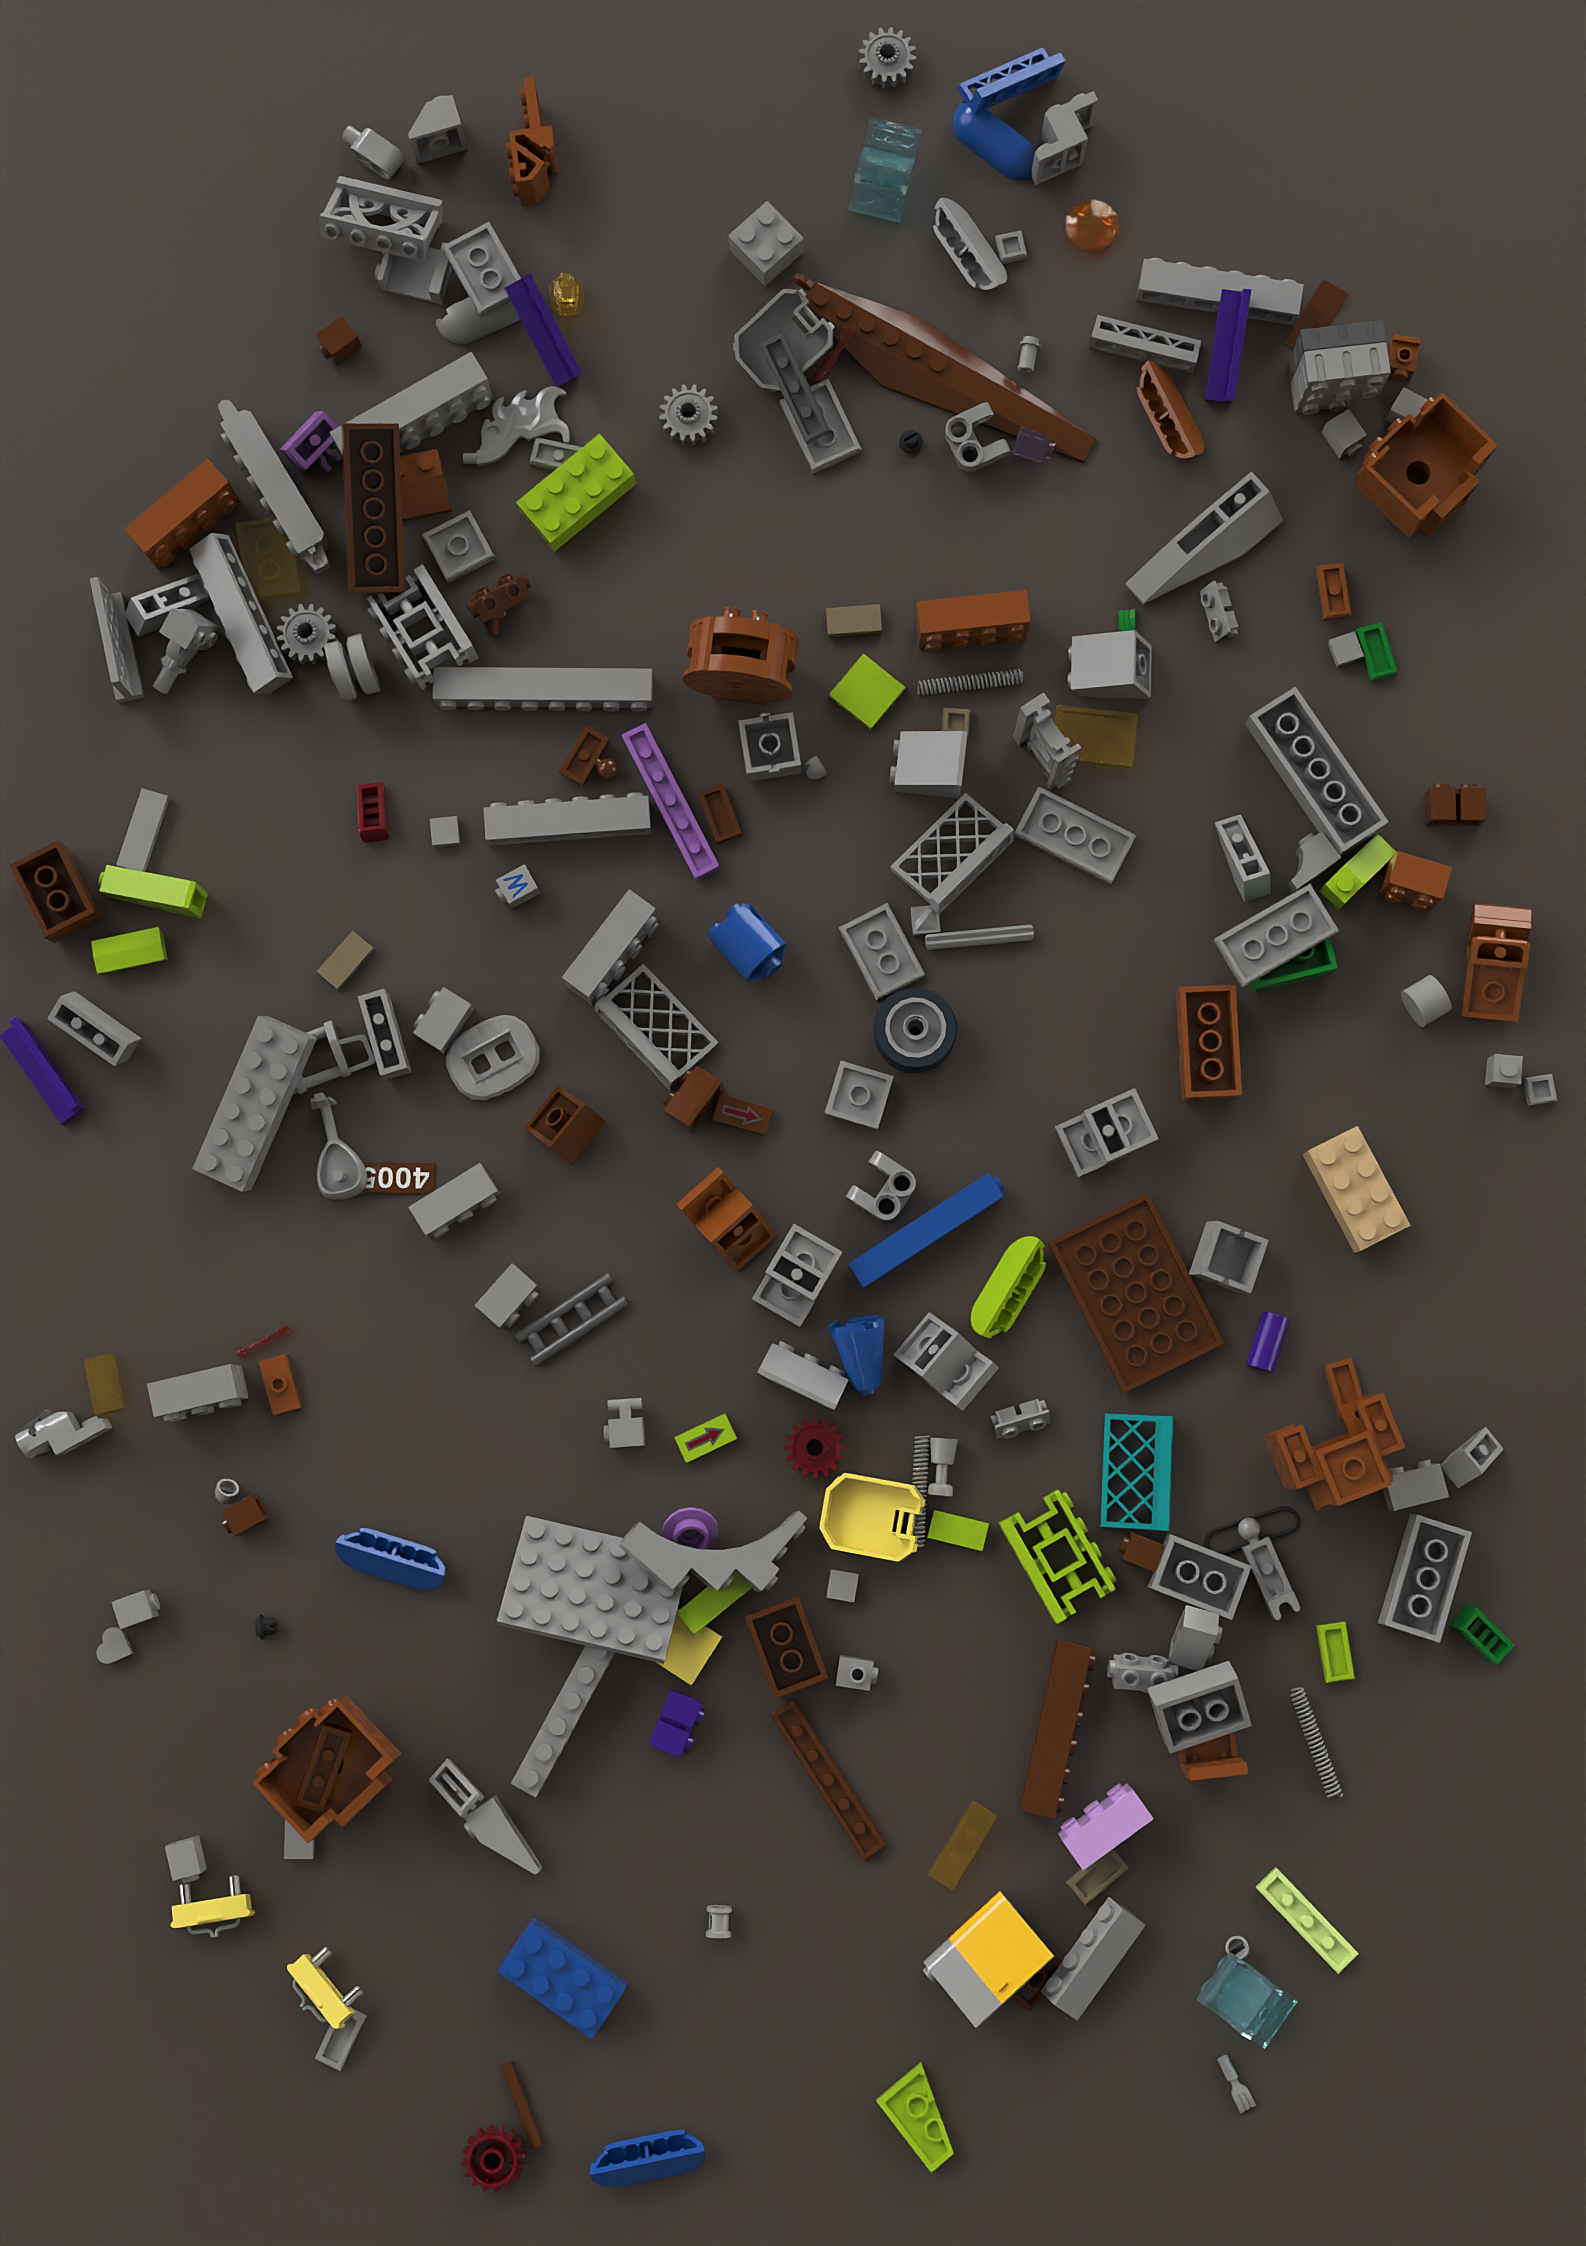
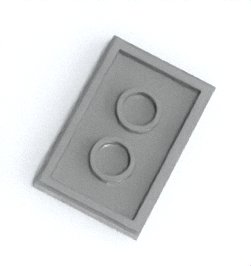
M490 222L442 246L443 252L481 318L511 302L504 288L520 280L521 277Z
M829 379L812 385L810 388L831 432L808 444L805 443L785 398L779 400L812 473H816L862 452Z
M888 903L839 927V931L876 1001L925 977V973Z

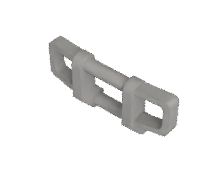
M332 1020L325 1022L322 1027L306 1032L317 1038V1040L328 1037L338 1065L303 1078L301 1075L293 1094L308 1092L310 1087L340 1076L345 1078L352 1075L351 1072L374 1064L376 1060L367 1035L360 1034L339 1039ZM360 1040L364 1043L369 1059L349 1067L341 1044Z

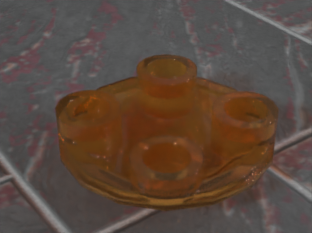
M1087 200L1078 203L1067 215L1065 227L1068 241L1084 250L1103 252L1117 235L1119 225L1117 215L1109 205L1102 201Z

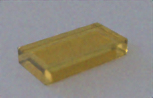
M110 1353L84 1359L94 1414L98 1415L123 1409L124 1403L114 1354Z

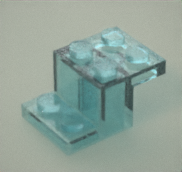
M870 117L864 148L857 162L849 206L850 211L898 223L901 222L907 192L913 180L922 129Z
M1229 1952L1227 1956L1220 1960L1216 1972L1210 1980L1203 1984L1200 1994L1196 1999L1204 2007L1219 2015L1241 2035L1264 2048L1267 2047L1299 2001L1290 1993L1277 1986L1254 1966L1232 1952Z

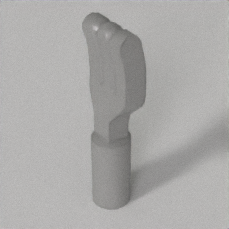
M1228 2055L1218 2058L1217 2061L1227 2081H1230L1232 2085L1231 2095L1240 2113L1249 2110L1250 2107H1255L1256 2104L1248 2088L1239 2083L1238 2075Z

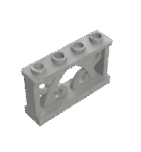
M339 176L336 182V189L324 212L319 217L320 236L329 240L423 261L437 228H440L443 222L442 200ZM385 215L391 217L396 223L382 227L370 224L364 216ZM411 230L416 231L419 235L413 234Z

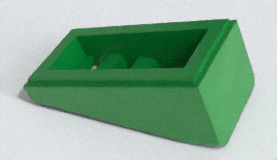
M1466 1605L1450 1624L1495 1666H1498L1515 1646L1477 1607L1472 1605ZM1482 1624L1483 1628L1474 1636V1632ZM1491 1632L1492 1636L1483 1645L1482 1642ZM1500 1640L1501 1644L1491 1653L1490 1649Z

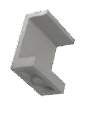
M442 246L440 250L428 247L423 261L382 252L384 255L382 263H378L375 270V279L378 281L381 291L443 305L453 268L443 252Z

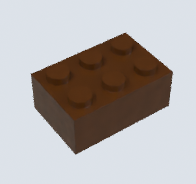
M59 840L9 865L44 937L52 943H56L103 919L68 847Z
M799 1595L745 1615L775 1699L829 1678Z

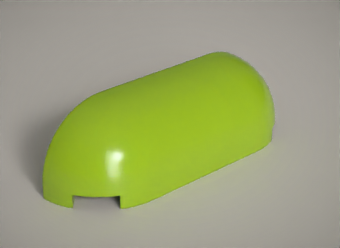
M1033 1236L1022 1237L1011 1244L1002 1256L971 1312V1324L978 1334L986 1338H992V1336L1001 1331L1007 1332L1015 1322L1046 1267V1262H1043V1248H1045V1245L1040 1239Z

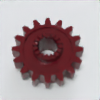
M816 1417L812 1418L811 1424H808L805 1419H801L802 1427L800 1429L795 1425L792 1426L795 1432L794 1436L786 1435V1438L791 1441V1445L784 1446V1450L791 1451V1455L786 1460H794L796 1463L792 1469L795 1471L801 1467L803 1469V1477L807 1475L808 1471L812 1472L814 1479H817L818 1472L820 1471L826 1477L828 1476L827 1468L831 1467L837 1470L838 1467L834 1463L835 1460L844 1459L843 1456L838 1454L839 1450L846 1449L845 1445L838 1442L844 1436L843 1434L835 1435L834 1431L837 1426L827 1427L828 1419L826 1418L821 1424L817 1423ZM817 1439L823 1444L821 1454L812 1456L807 1452L806 1447L810 1440Z
M489 2124L487 2132H484L481 2127L478 2128L476 2131L477 2138L470 2135L467 2140L470 2146H464L462 2153L468 2156L461 2162V2166L468 2167L465 2177L471 2176L474 2179L472 2183L474 2187L478 2184L482 2185L483 2192H486L488 2187L493 2188L495 2193L499 2191L502 2185L506 2189L510 2188V2179L517 2181L520 2177L517 2170H523L525 2163L519 2160L526 2155V2150L518 2149L523 2142L522 2139L514 2141L515 2131L511 2130L508 2134L505 2133V2125L501 2124L498 2131L494 2130L493 2124ZM488 2153H496L501 2161L492 2164L486 2155Z

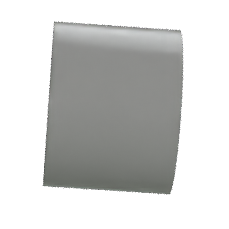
M1432 975L1426 976L1401 991V998L1405 1008L1413 1020L1421 1027L1428 1025L1452 1010V1005L1446 991Z

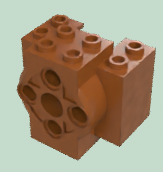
M1443 392L1436 399L1430 397L1421 406V411L1415 418L1408 414L1403 420L1400 418L1396 419L1387 429L1388 433L1383 439L1379 436L1369 446V451L1363 457L1365 460L1362 464L1363 466L1357 473L1359 479L1355 487L1408 538L1420 528L1431 536L1468 501L1480 483L1475 475L1486 465L1498 447ZM1416 472L1420 474L1424 484L1417 485L1410 482L1406 473Z
M1384 1393L1366 1395L1338 1406L1348 1433L1315 1446H1311L1303 1424L1298 1426L1292 1424L1263 1435L1284 1489H1300L1306 1486L1315 1510H1320L1330 1506H1340L1391 1486L1393 1477L1384 1456L1405 1448V1445ZM1356 1409H1357V1411H1358L1359 1416H1360L1361 1419H1359V1418L1356 1417V1415H1355Z
M348 1696L341 1699L336 1697L317 1709L313 1706L304 1711L295 1720L299 1724L297 1727L294 1728L292 1726L289 1730L286 1729L276 1738L277 1746L272 1752L278 1759L273 1758L261 1766L255 1773L258 1778L252 1783L307 1843L319 1836L334 1820L341 1827L352 1821L393 1781L385 1770L402 1755ZM324 1721L352 1729V1735L343 1756V1768L336 1775L322 1813L296 1805L295 1799Z

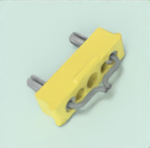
M238 1875L229 1877L230 1897L191 1903L190 1884H181L179 1886L181 1905L172 1906L173 1922L171 1927H186L190 1934L209 1933L211 1938L218 1937L221 1930L237 1927L240 1923V1918L250 1917L255 1914L251 1906L250 1894L241 1895ZM236 1919L233 1924L219 1926L215 1930V1934L209 1928L191 1929V1926Z
M324 1947L313 1958L310 1954H303L294 1964H288L287 1970L294 1978V1990L302 1999L300 2005L304 2012L311 2010L320 2022H329L335 2029L343 2028L345 2022L355 2013L350 2005L363 1992L360 1990V1987L356 1986L345 1997L342 1996L319 1967L332 1954L329 1948ZM297 1983L301 1986V1988L304 1990V1992L308 1995V1997L312 2000V2002L316 2005V2007L319 2009V2011L323 2014L325 2018H322L313 2006H305L306 1997L298 1988Z

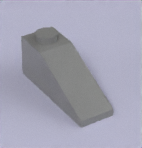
M200 573L131 597L125 616L139 637L161 629L171 608L193 610L211 598L204 588V582Z
M1241 814L1215 822V828L1234 882L1244 902L1270 895V872Z
M497 1795L468 1813L469 1816L465 1819L464 1827L471 1838L477 1837L480 1843L533 1874L540 1872L543 1868Z

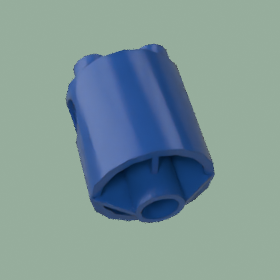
M737 903L727 911L726 915L728 918L721 924L718 922L712 926L707 934L714 946L747 981L769 978L782 966L785 949L788 944L750 903H744L741 906Z

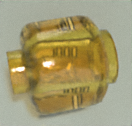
M571 273L557 275V278L549 284L551 308L561 316L576 315L585 302L582 281L573 277Z

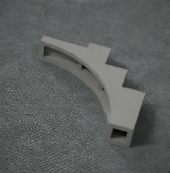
M800 1511L793 1512L778 1528L761 1539L741 1547L726 1550H701L679 1545L657 1535L639 1522L633 1526L618 1546L668 1590H673L675 1587L680 1589L690 1578L687 1574L690 1571L712 1591H717L719 1588L724 1590L734 1579L731 1575L732 1572L736 1573L756 1592L763 1589L768 1591L778 1578L775 1574L780 1570L771 1561L774 1559L777 1562L787 1551L785 1545L791 1537L795 1540L804 1531L805 1526L803 1523L807 1517Z

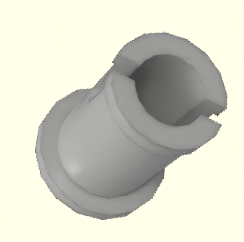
M1025 336L1019 345L1022 349L1017 369L1023 373H1034L1037 350H1040L1041 345L1038 338Z

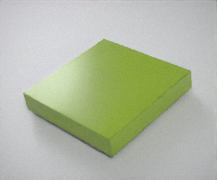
M863 654L831 691L829 698L869 730H872L905 691V686Z

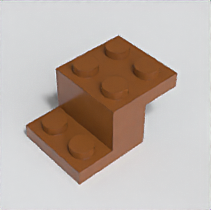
M719 1167L676 1204L736 1272L778 1236L754 1205L734 1186Z

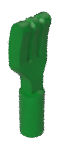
M1135 609L1120 610L1118 612L1120 631L1136 630Z

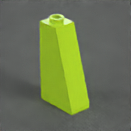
M106 865L105 872L100 874L98 881L100 892L106 897L197 919L202 917L208 893L194 881Z

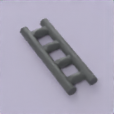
M606 1273L514 1334L520 1344L528 1339L536 1351V1354L530 1357L535 1367L629 1305L624 1296L616 1300L607 1286L614 1282L609 1273ZM598 1293L607 1307L592 1315L584 1301ZM575 1308L583 1323L569 1331L560 1317ZM552 1324L560 1338L546 1347L537 1333Z

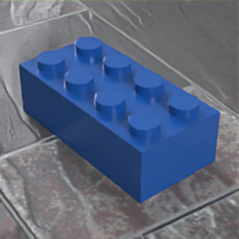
M535 1917L530 1921L497 1970L501 1975L591 2039L607 2018L628 1984Z

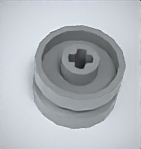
M361 633L348 637L346 643L349 652L348 656L343 645L338 640L324 644L329 672L343 703L357 699V680L361 690L366 695L380 692L377 674Z

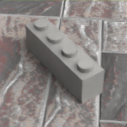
M1108 1897L1090 1924L1082 1932L1075 1945L1064 1957V1960L1052 1977L1048 1979L1041 1992L1056 2007L1078 2021L1146 1925L1126 1908Z

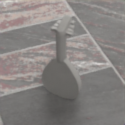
M322 1092L314 1094V1098L311 1099L312 1110L320 1109L328 1140L319 1158L316 1174L317 1184L320 1192L328 1199H349L362 1193L366 1188L368 1181L366 1168L360 1157L345 1142L338 1139L331 1105H335L337 1102L333 1098L331 1099V1097L326 1098Z

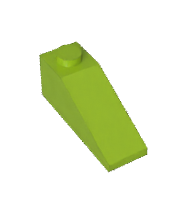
M1377 834L1319 892L1339 910L1397 852Z

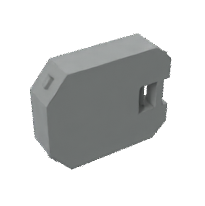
M782 289L734 335L733 351H735V359L761 388H767L769 392L777 393V390H780L762 352L760 343L784 332L803 373L833 346L834 325L831 322L828 323L824 318L819 321L806 306L810 302L805 297L807 294L802 289ZM801 310L814 322V327H811L799 314ZM795 316L808 329L809 332L806 335L792 320Z

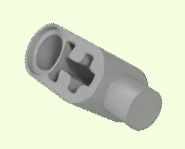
M350 125L343 132L342 139L351 145L349 149L351 154L386 180L392 178L406 159L405 155L396 146L369 128H365L361 133Z

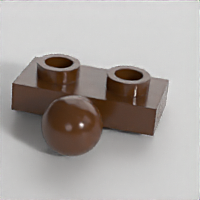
M586 725L560 768L559 774L582 787L586 784L594 768L597 769L602 779H614L619 773L617 762L610 758L600 759L610 742V738Z

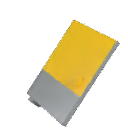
M999 1891L923 1961L926 1966L923 1972L933 1983L938 1981L974 2027L978 2028L1055 1956L1020 1916L1018 1910L1008 1898Z

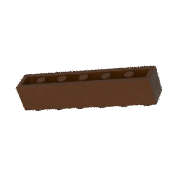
M1056 1638L1019 1804L1021 1811L1055 1819L1056 1812L1061 1813L1064 1796L1060 1795L1062 1783H1068L1070 1767L1066 1766L1068 1756L1074 1755L1077 1739L1073 1738L1075 1727H1080L1083 1711L1079 1710L1081 1698L1086 1699L1089 1689V1682H1085L1087 1670H1093L1095 1654L1091 1653L1092 1648L1090 1646Z

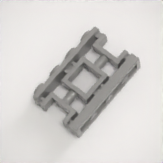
M422 564L413 569L416 574L415 576L411 577L409 575L405 577L411 587L410 589L387 601L382 592L378 593V597L375 599L371 595L367 597L371 605L367 610L375 623L381 621L384 626L379 630L386 642L390 643L393 641L396 646L392 649V652L398 662L401 664L405 661L408 668L404 671L412 685L417 682L423 690L427 688L426 682L430 681L432 683L435 681L430 669L453 656L458 666H461L463 664L462 661L465 659L471 663L479 657ZM422 585L435 606L433 610L430 609L426 601L415 608L412 606L411 603L422 597L418 589L419 586ZM385 607L390 616L401 609L405 614L393 620L398 628L397 631L393 632L380 609ZM428 616L436 629L412 642L405 629ZM443 627H448L460 647L459 650L456 651L451 642L440 649L437 647L436 644L447 638ZM410 648L414 656L425 650L428 651L429 655L418 661L423 670L422 672L418 673L405 649Z
M1043 692L1020 707L1013 738L1018 746L1026 741L1028 751H1033L1046 770L1045 775L1048 778L1047 787L1049 790L1055 786L1059 789L1072 780L1070 776L1073 775L1076 762L1079 760L1081 746L1076 744L1071 748L1070 739L1068 737L1064 738L1051 719L1052 713L1048 709L1050 701Z

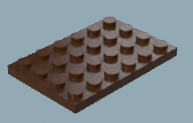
M1148 1193L1047 1242L1122 1393L1224 1344Z

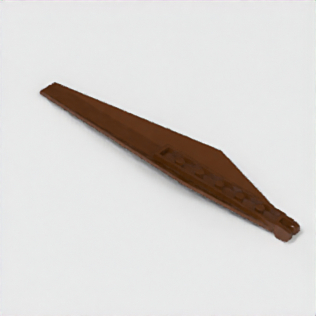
M800 273L793 276L794 283L809 292L806 298L810 303L806 306L819 321L824 318L828 323L831 322L834 325L833 338L880 386L956 415L979 404L988 402L994 416L982 423V425L1082 463L1086 459L1096 441L1094 436L922 318L817 282L813 283L809 278Z

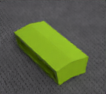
M159 927L91 941L97 974L168 960L163 932Z

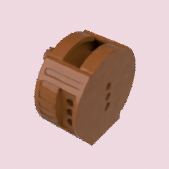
M727 606L723 607V616L702 617L690 624L687 656L690 657L691 661L690 668L686 669L683 674V682L688 687L702 694L711 695L712 699L766 705V702L785 701L792 696L793 686L788 682L789 673L796 669L799 637L785 627L768 623V613L761 610L760 617H757L758 610H752L750 612V619L739 617L741 613L739 608L733 607L732 614H730V607Z

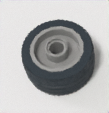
M924 988L903 989L891 995L880 1006L874 1021V1042L882 1058L892 1067L908 1073L926 1072L943 1063L951 1053L957 1036L956 1018L949 1004L937 993ZM916 1027L920 1030V1034L914 1036L910 1034L909 1030Z

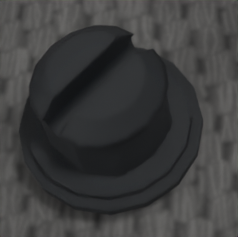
M910 429L901 434L899 445L904 452L913 454L921 449L923 439L916 430Z
M260 1614L255 1620L256 1635L261 1640H264L266 1635H275L278 1627H272V1625L277 1624V1619L274 1617L264 1618Z

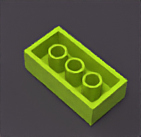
M598 434L519 499L516 504L520 513L555 552L637 483L634 473L605 439Z

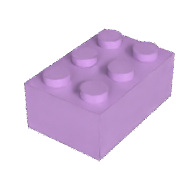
M1121 1783L1115 1785L1107 1792L1109 1797L1100 1803L1097 1800L1084 1808V1815L1077 1820L1072 1817L1060 1826L1062 1831L1058 1835L1082 1870L1089 1867L1154 1819L1127 1783L1124 1786Z

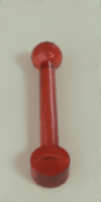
M285 1326L245 1348L239 1347L236 1350V1355L239 1358L245 1357L247 1352L290 1332L289 1327Z

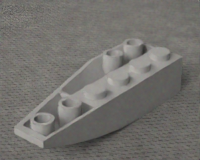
M1251 471L1163 547L1125 583V586L1142 604H1145L1242 557L1283 522L1270 491Z

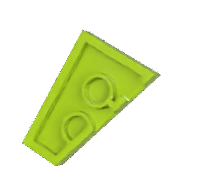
M920 2062L878 2097L876 2101L932 2173L954 2153L925 2071Z

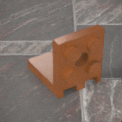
M1235 1732L1178 1751L1181 1774L1189 1781L1248 1774L1247 1762L1238 1757Z

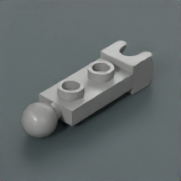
M1254 1518L1243 1519L1239 1523L1238 1532L1242 1538L1249 1541V1544L1241 1548L1248 1564L1252 1566L1251 1571L1271 1618L1274 1621L1281 1618L1279 1606L1283 1602H1287L1291 1610L1300 1611L1301 1608L1294 1591H1292L1268 1536L1262 1539L1259 1538L1260 1524Z

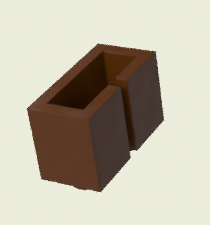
M1438 783L1430 787L1425 793V826H1481L1487 820L1486 787H1477V784L1467 783L1460 785V789H1455V787H1450L1447 783Z

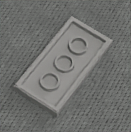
M1041 787L1037 788L1014 833V836L1110 885L1137 836Z
M1309 884L1216 937L1213 941L1243 988L1337 934L1339 930L1313 887Z

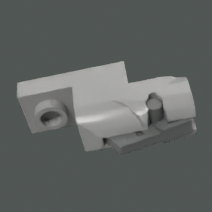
M45 1410L17 1432L18 1434L15 1435V1439L27 1458L51 1451L50 1447H52L55 1455H65L111 1430L113 1427L108 1418L98 1419L97 1416H94L82 1423L83 1428H81L72 1412L54 1413L50 1410Z

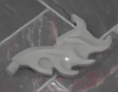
M550 386L541 390L532 400H526L525 397L528 392L523 390L514 397L512 403L507 407L503 406L505 402L504 396L499 398L494 403L492 409L495 421L490 422L489 419H486L483 423L480 450H477V453H463V463L477 464V467L499 461L520 438L531 441L536 437L540 438L557 432L562 435L565 444H570L568 426L559 420L554 408L557 397L566 396V392L559 387Z

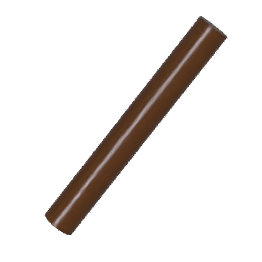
M512 2061L502 2064L501 2068L532 2148L536 2149L543 2145V2141Z

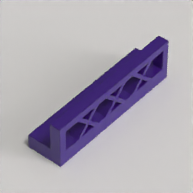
M531 274L505 287L504 290L554 386L558 387L581 375L582 372Z
M1243 288L1242 291L1221 290L1204 397L1206 401L1228 404L1234 401L1251 289Z
M15 1016L9 1020L12 1027L3 1032L0 1038L56 1119L64 1126L85 1111L86 1108L27 1023Z

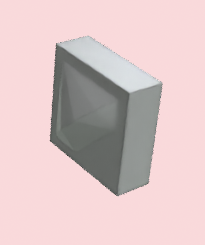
M931 905L910 908L913 936L941 932L939 915L931 909Z

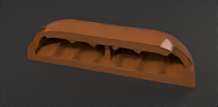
M1148 360L1141 368L1142 374L1139 387H1137V393L1165 450L1169 454L1182 459L1199 456L1204 451V441L1175 381L1164 367L1155 361Z

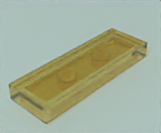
M972 1800L928 1875L953 1891L996 1820L997 1815Z

